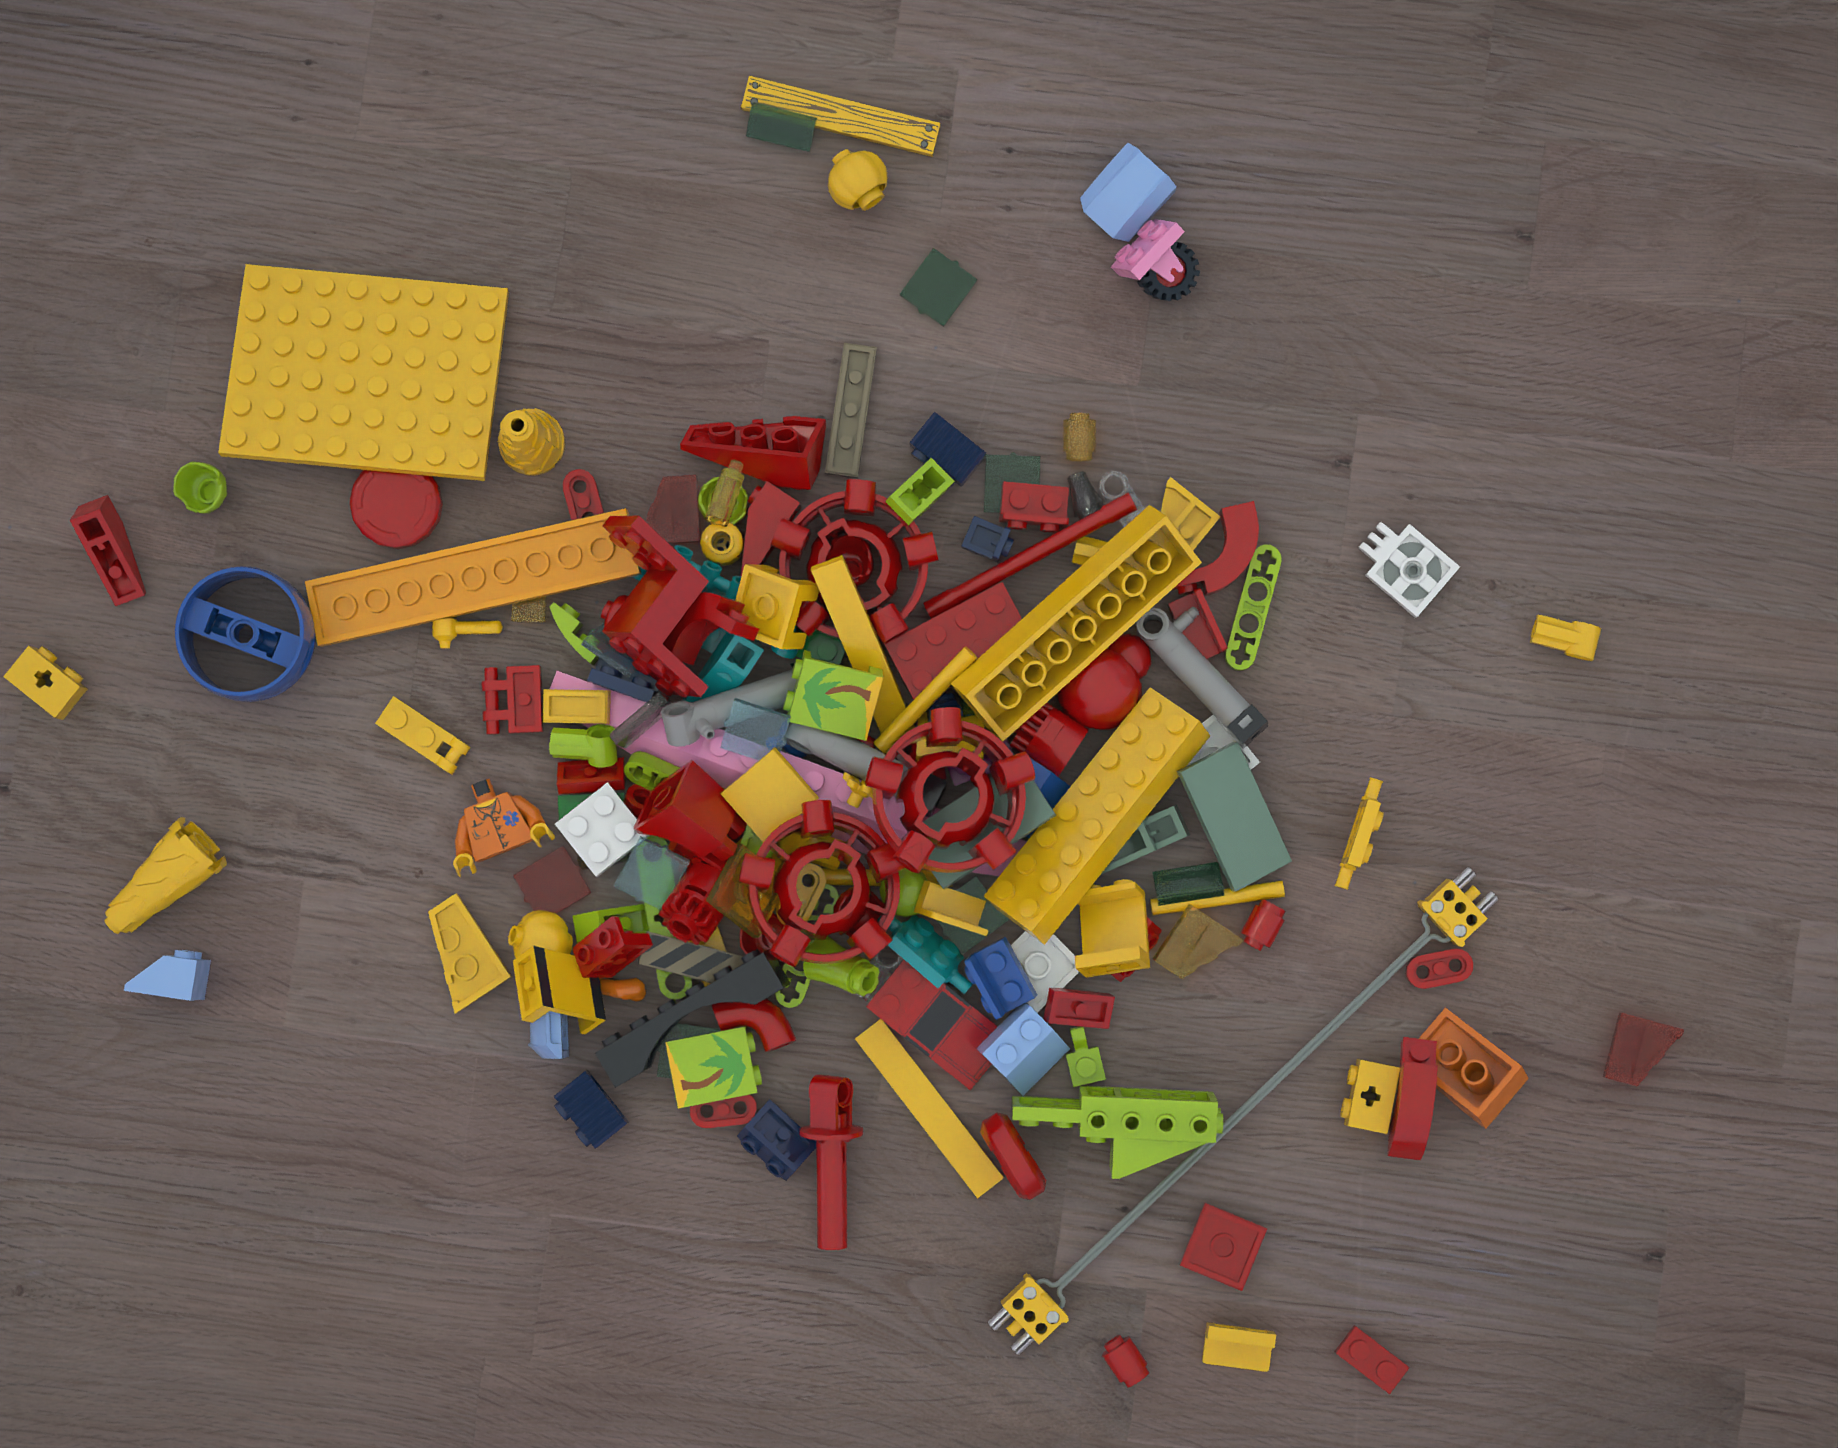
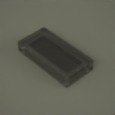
M657 693L610 733L611 739L616 745L626 749L662 718V708L673 703V701L668 696Z

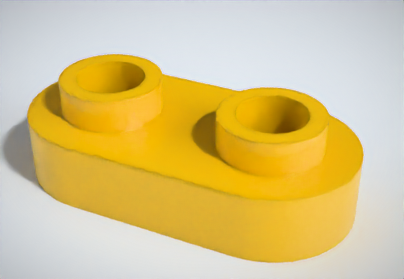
M811 863L802 868L796 884L797 894L803 903L797 915L806 922L809 920L826 885V875L822 868ZM805 874L810 875L812 878V884L809 887L804 886L802 883V878ZM779 900V901H778V904H777V907H776V914H777V917H778L779 921H780L782 924L786 925V924L783 922V920L779 917V915H778V913H777L778 909H780V900Z

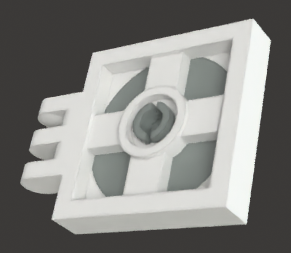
M1380 522L1376 529L1385 536L1383 540L1373 532L1367 537L1377 547L1373 550L1364 542L1359 546V549L1375 562L1365 576L1413 617L1417 618L1460 566L1410 524L1398 536Z

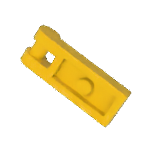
M395 696L392 697L375 722L376 725L451 775L458 766L455 764L461 755H466L471 748ZM444 742L451 746L445 757L437 753Z

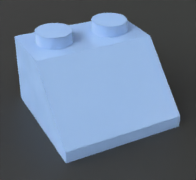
M175 950L174 955L162 956L125 984L124 991L189 1001L205 1000L211 960L201 959L202 952Z
M1027 1003L1018 1006L976 1048L1022 1096L1070 1050L1059 1035Z

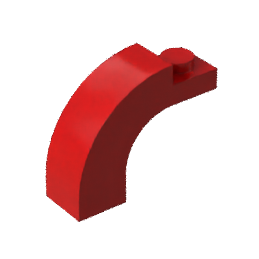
M1254 501L1221 508L1219 515L1221 516L1220 519L1224 532V546L1220 556L1211 564L1194 569L1171 591L1178 590L1179 595L1187 594L1198 589L1197 585L1202 584L1204 595L1209 596L1228 587L1242 574L1254 555L1258 541L1259 524Z
M702 592L663 642V645L681 662L694 665L704 641L716 629L722 628L730 634L754 641L759 628L749 623L750 616L742 612L745 604L714 593Z
M1403 1037L1398 1094L1394 1114L1389 1125L1387 1156L1413 1160L1422 1159L1429 1137L1435 1102L1438 1065H1436L1437 1041Z

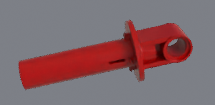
M817 1074L812 1078L809 1085L810 1125L801 1127L799 1135L803 1138L816 1140L817 1248L822 1250H841L847 1248V1142H850V1139L861 1137L863 1135V1128L852 1124V1081L847 1077Z

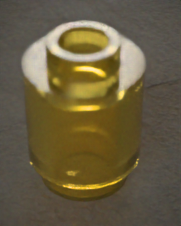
M1070 413V419L1063 420V452L1066 453L1067 461L1093 460V453L1096 452V420L1089 419V413Z

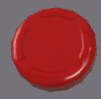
M363 470L353 484L349 502L353 521L361 533L379 546L393 549L415 546L429 537L440 521L443 506L440 486L433 476Z
M996 1112L983 1120L980 1133L990 1151L994 1153L1001 1164V1169L1016 1194L1020 1198L1031 1200L1044 1192L1047 1180L1036 1161L1025 1148L1024 1141L1008 1115Z

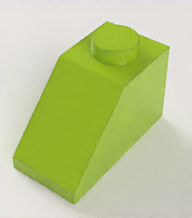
M645 903L573 915L577 944L612 916L619 917L624 932L645 933L649 931Z

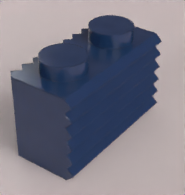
M936 412L930 416L909 442L910 447L914 449L911 455L924 465L932 458L955 481L954 483H957L960 487L964 485L986 457L984 450Z
M588 1070L584 1071L554 1095V1098L558 1101L554 1107L566 1121L569 1118L572 1119L578 1127L575 1133L586 1147L592 1144L595 1149L629 1123Z

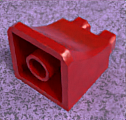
M691 760L651 790L634 825V830L639 834L656 836L676 842L702 857L712 853L724 862L735 854L738 845L732 840L744 832L747 824L736 814L737 812L721 795L725 789Z

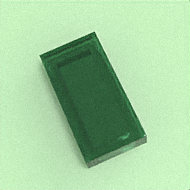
M753 102L746 136L810 152L817 118Z
M1218 862L1152 872L1158 906L1224 896V887Z

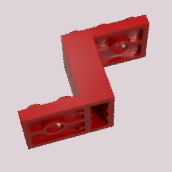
M639 515L609 516L602 527L610 533V540L620 548H626L634 555L632 560L639 567L648 571L602 632L610 638L609 644L616 651L622 654L626 653L634 660L632 665L639 672L645 675L649 674L657 681L655 686L662 693L668 696L680 695L684 698L687 696L702 697L709 686L663 645V642L709 581Z

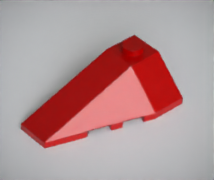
M787 416L783 417V422L764 424L763 419H754L750 425L734 427L731 422L690 425L680 443V448L685 452L765 482L768 481L779 487L811 490L820 471L826 419Z

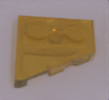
M1189 903L1152 959L1183 979L1195 972L1200 965L1212 962L1218 958L1217 955L1232 946H1239L1244 940Z

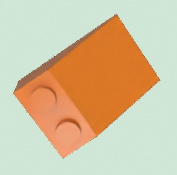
M1446 1007L1419 1038L1437 1041L1436 1065H1438L1436 1089L1485 1129L1529 1079L1519 1063Z

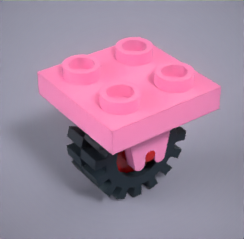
M1158 219L1146 222L1137 232L1139 237L1131 245L1127 244L1118 251L1115 256L1116 261L1111 266L1119 276L1139 280L1137 281L1139 287H1144L1143 291L1147 295L1165 301L1182 299V295L1187 296L1190 294L1189 288L1195 287L1197 284L1194 281V277L1200 274V270L1195 268V265H1199V261L1193 258L1195 254L1193 250L1187 249V245L1177 242L1185 231L1176 222Z

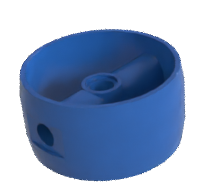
M231 567L214 572L199 581L183 600L175 624L177 650L183 665L192 678L208 691L240 702L267 700L292 687L305 673L315 649L316 635L313 617L304 597L288 581L274 573L256 567ZM260 578L273 581L288 594L295 606L300 625V637L212 604L206 600L215 591L236 580ZM245 626H251L253 629L252 639L247 643H241L239 640L240 630ZM193 632L276 663L287 669L273 682L256 690L245 692L226 691L211 681L198 663L193 644Z

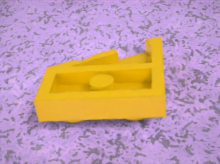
M1170 477L1168 479L1160 512L1169 518L1194 551L1221 516Z

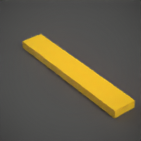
M841 555L812 566L811 572L852 668L868 672L869 666L883 670V681L873 714L880 733H882L907 706L844 557ZM913 724L906 733L915 728V725Z
M879 1019L855 1038L977 1199L1004 1178L882 1019Z

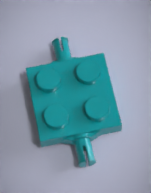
M913 915L908 921L902 923L895 917L893 918L888 927L892 932L893 940L888 946L937 988L943 983L950 982L964 995L973 984L958 972V965L964 959L958 947L953 942L944 940L934 931L933 926L923 918Z

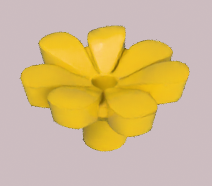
M844 771L842 778L852 790L847 803L855 808H859L864 797L873 798V788L865 786L864 780L860 782L858 778Z

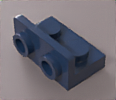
M605 652L601 653L596 669L591 668L587 679L590 683L654 705L659 691L655 686L657 681L649 674L645 675L639 672L632 665V662Z
M770 1099L737 1135L741 1140V1145L747 1152L761 1158L766 1163V1168L771 1174L779 1178L781 1177L785 1181L816 1149V1141L801 1137L799 1135L801 1127Z

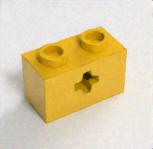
M28 645L3 677L54 718L64 720L88 690L80 683L83 677L68 666L65 670L55 663L58 657L44 646L37 649ZM45 674L51 675L50 680L53 682L51 686L45 685L46 681L43 679Z
M1361 1059L1356 1060V1065H1350L1347 1076V1084L1352 1085L1350 1096L1343 1099L1340 1117L1345 1118L1344 1125L1388 1134L1400 1072L1399 1067ZM1369 1086H1372L1371 1090L1377 1094L1376 1100H1370L1369 1104L1366 1105V1099L1361 1098L1362 1091H1368Z

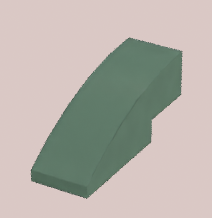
M1177 804L1145 818L1101 875L1189 836V830Z

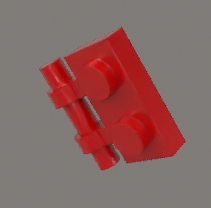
M507 666V680H498V668H484L485 681H482L481 684L482 692H485L486 711H482L483 721L486 722V734H500L499 721H508V733L543 732L541 666ZM498 691H507L508 710H499Z

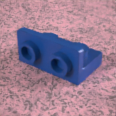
M1006 936L972 953L964 961L966 965L965 973L972 984H976L982 994L981 1002L988 1013H992L996 1020L1003 1017L1006 1012L1037 996Z

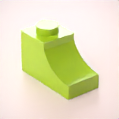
M930 458L890 495L885 502L910 525L917 517L925 513L955 481Z

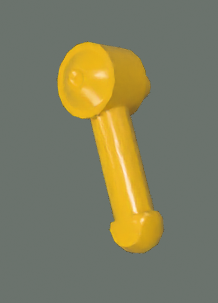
M451 617L432 622V636L439 641L440 649H450L451 641L457 637V634H500L503 629L501 621H457V619Z

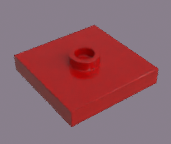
M1204 1202L1179 1265L1243 1291L1267 1228Z

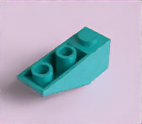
M726 632L698 675L709 686L702 697L687 696L682 701L694 702L739 687L764 651L760 641L756 639L753 641Z

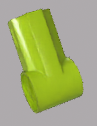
M606 724L593 725L587 730L553 727L549 743L550 754L553 758L588 760L591 766L598 768L612 766L617 762L616 729Z

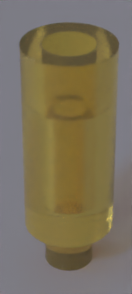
M731 460L729 467L721 470L705 515L706 521L722 527L728 526L745 478L741 474L743 463L740 461Z

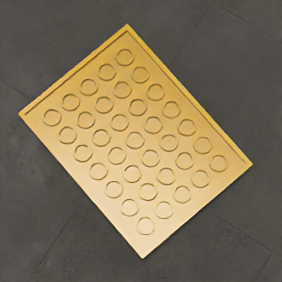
M245 264L218 451L221 457L485 481L509 296L508 288Z

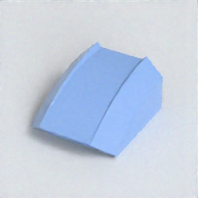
M1127 143L1080 197L1083 212L1114 239L1129 242L1139 229L1175 193L1177 186L1167 174L1158 168L1137 147Z
M549 1011L535 1022H530V1043L528 1046L541 1058L562 1059L569 1057L568 1015Z

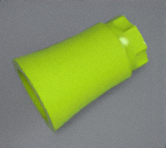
M827 936L825 940H815L807 952L832 954L847 949ZM860 956L833 964H816L805 961L803 963L804 974L808 979L830 984L851 994L857 993L864 997L866 994L872 993L879 982L878 976L880 971L878 967L870 964L867 959Z

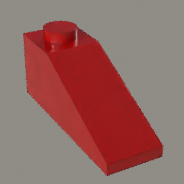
M766 481L763 488L758 485L748 499L751 506L748 509L741 577L745 564L764 565L775 548L771 546V542L780 520L784 518L792 522L801 508L800 502Z
M106 495L78 506L70 522L114 605L118 606L144 596L146 590L124 524L109 496Z

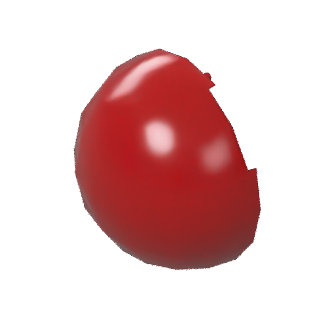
M1105 649L1057 693L1058 701L1063 712L1081 725L1093 729L1109 730L1119 727L1142 698V683H1140L1135 668L1123 655L1110 649Z

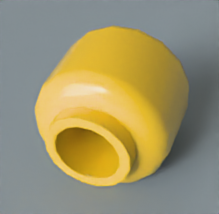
M714 522L707 526L701 535V550L708 561L717 563L720 566H727L735 563L743 554V536L739 529L730 522ZM727 542L730 544L728 548L725 546ZM717 547H723L724 551L718 550Z

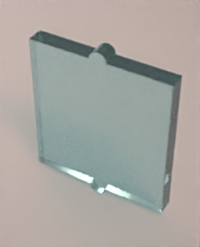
M604 623L596 630L591 629L588 637L584 639L581 645L630 678L637 671L632 665L634 660L626 653L622 654L616 651L609 644L610 638L602 632Z
M735 698L729 718L724 722L726 729L720 748L756 760H760L774 747L781 753L782 746H785L788 741L785 736L791 716Z
M640 836L613 887L635 897L636 902L643 901L661 910L662 905L684 874L690 860L668 850L669 847L667 845L660 846Z

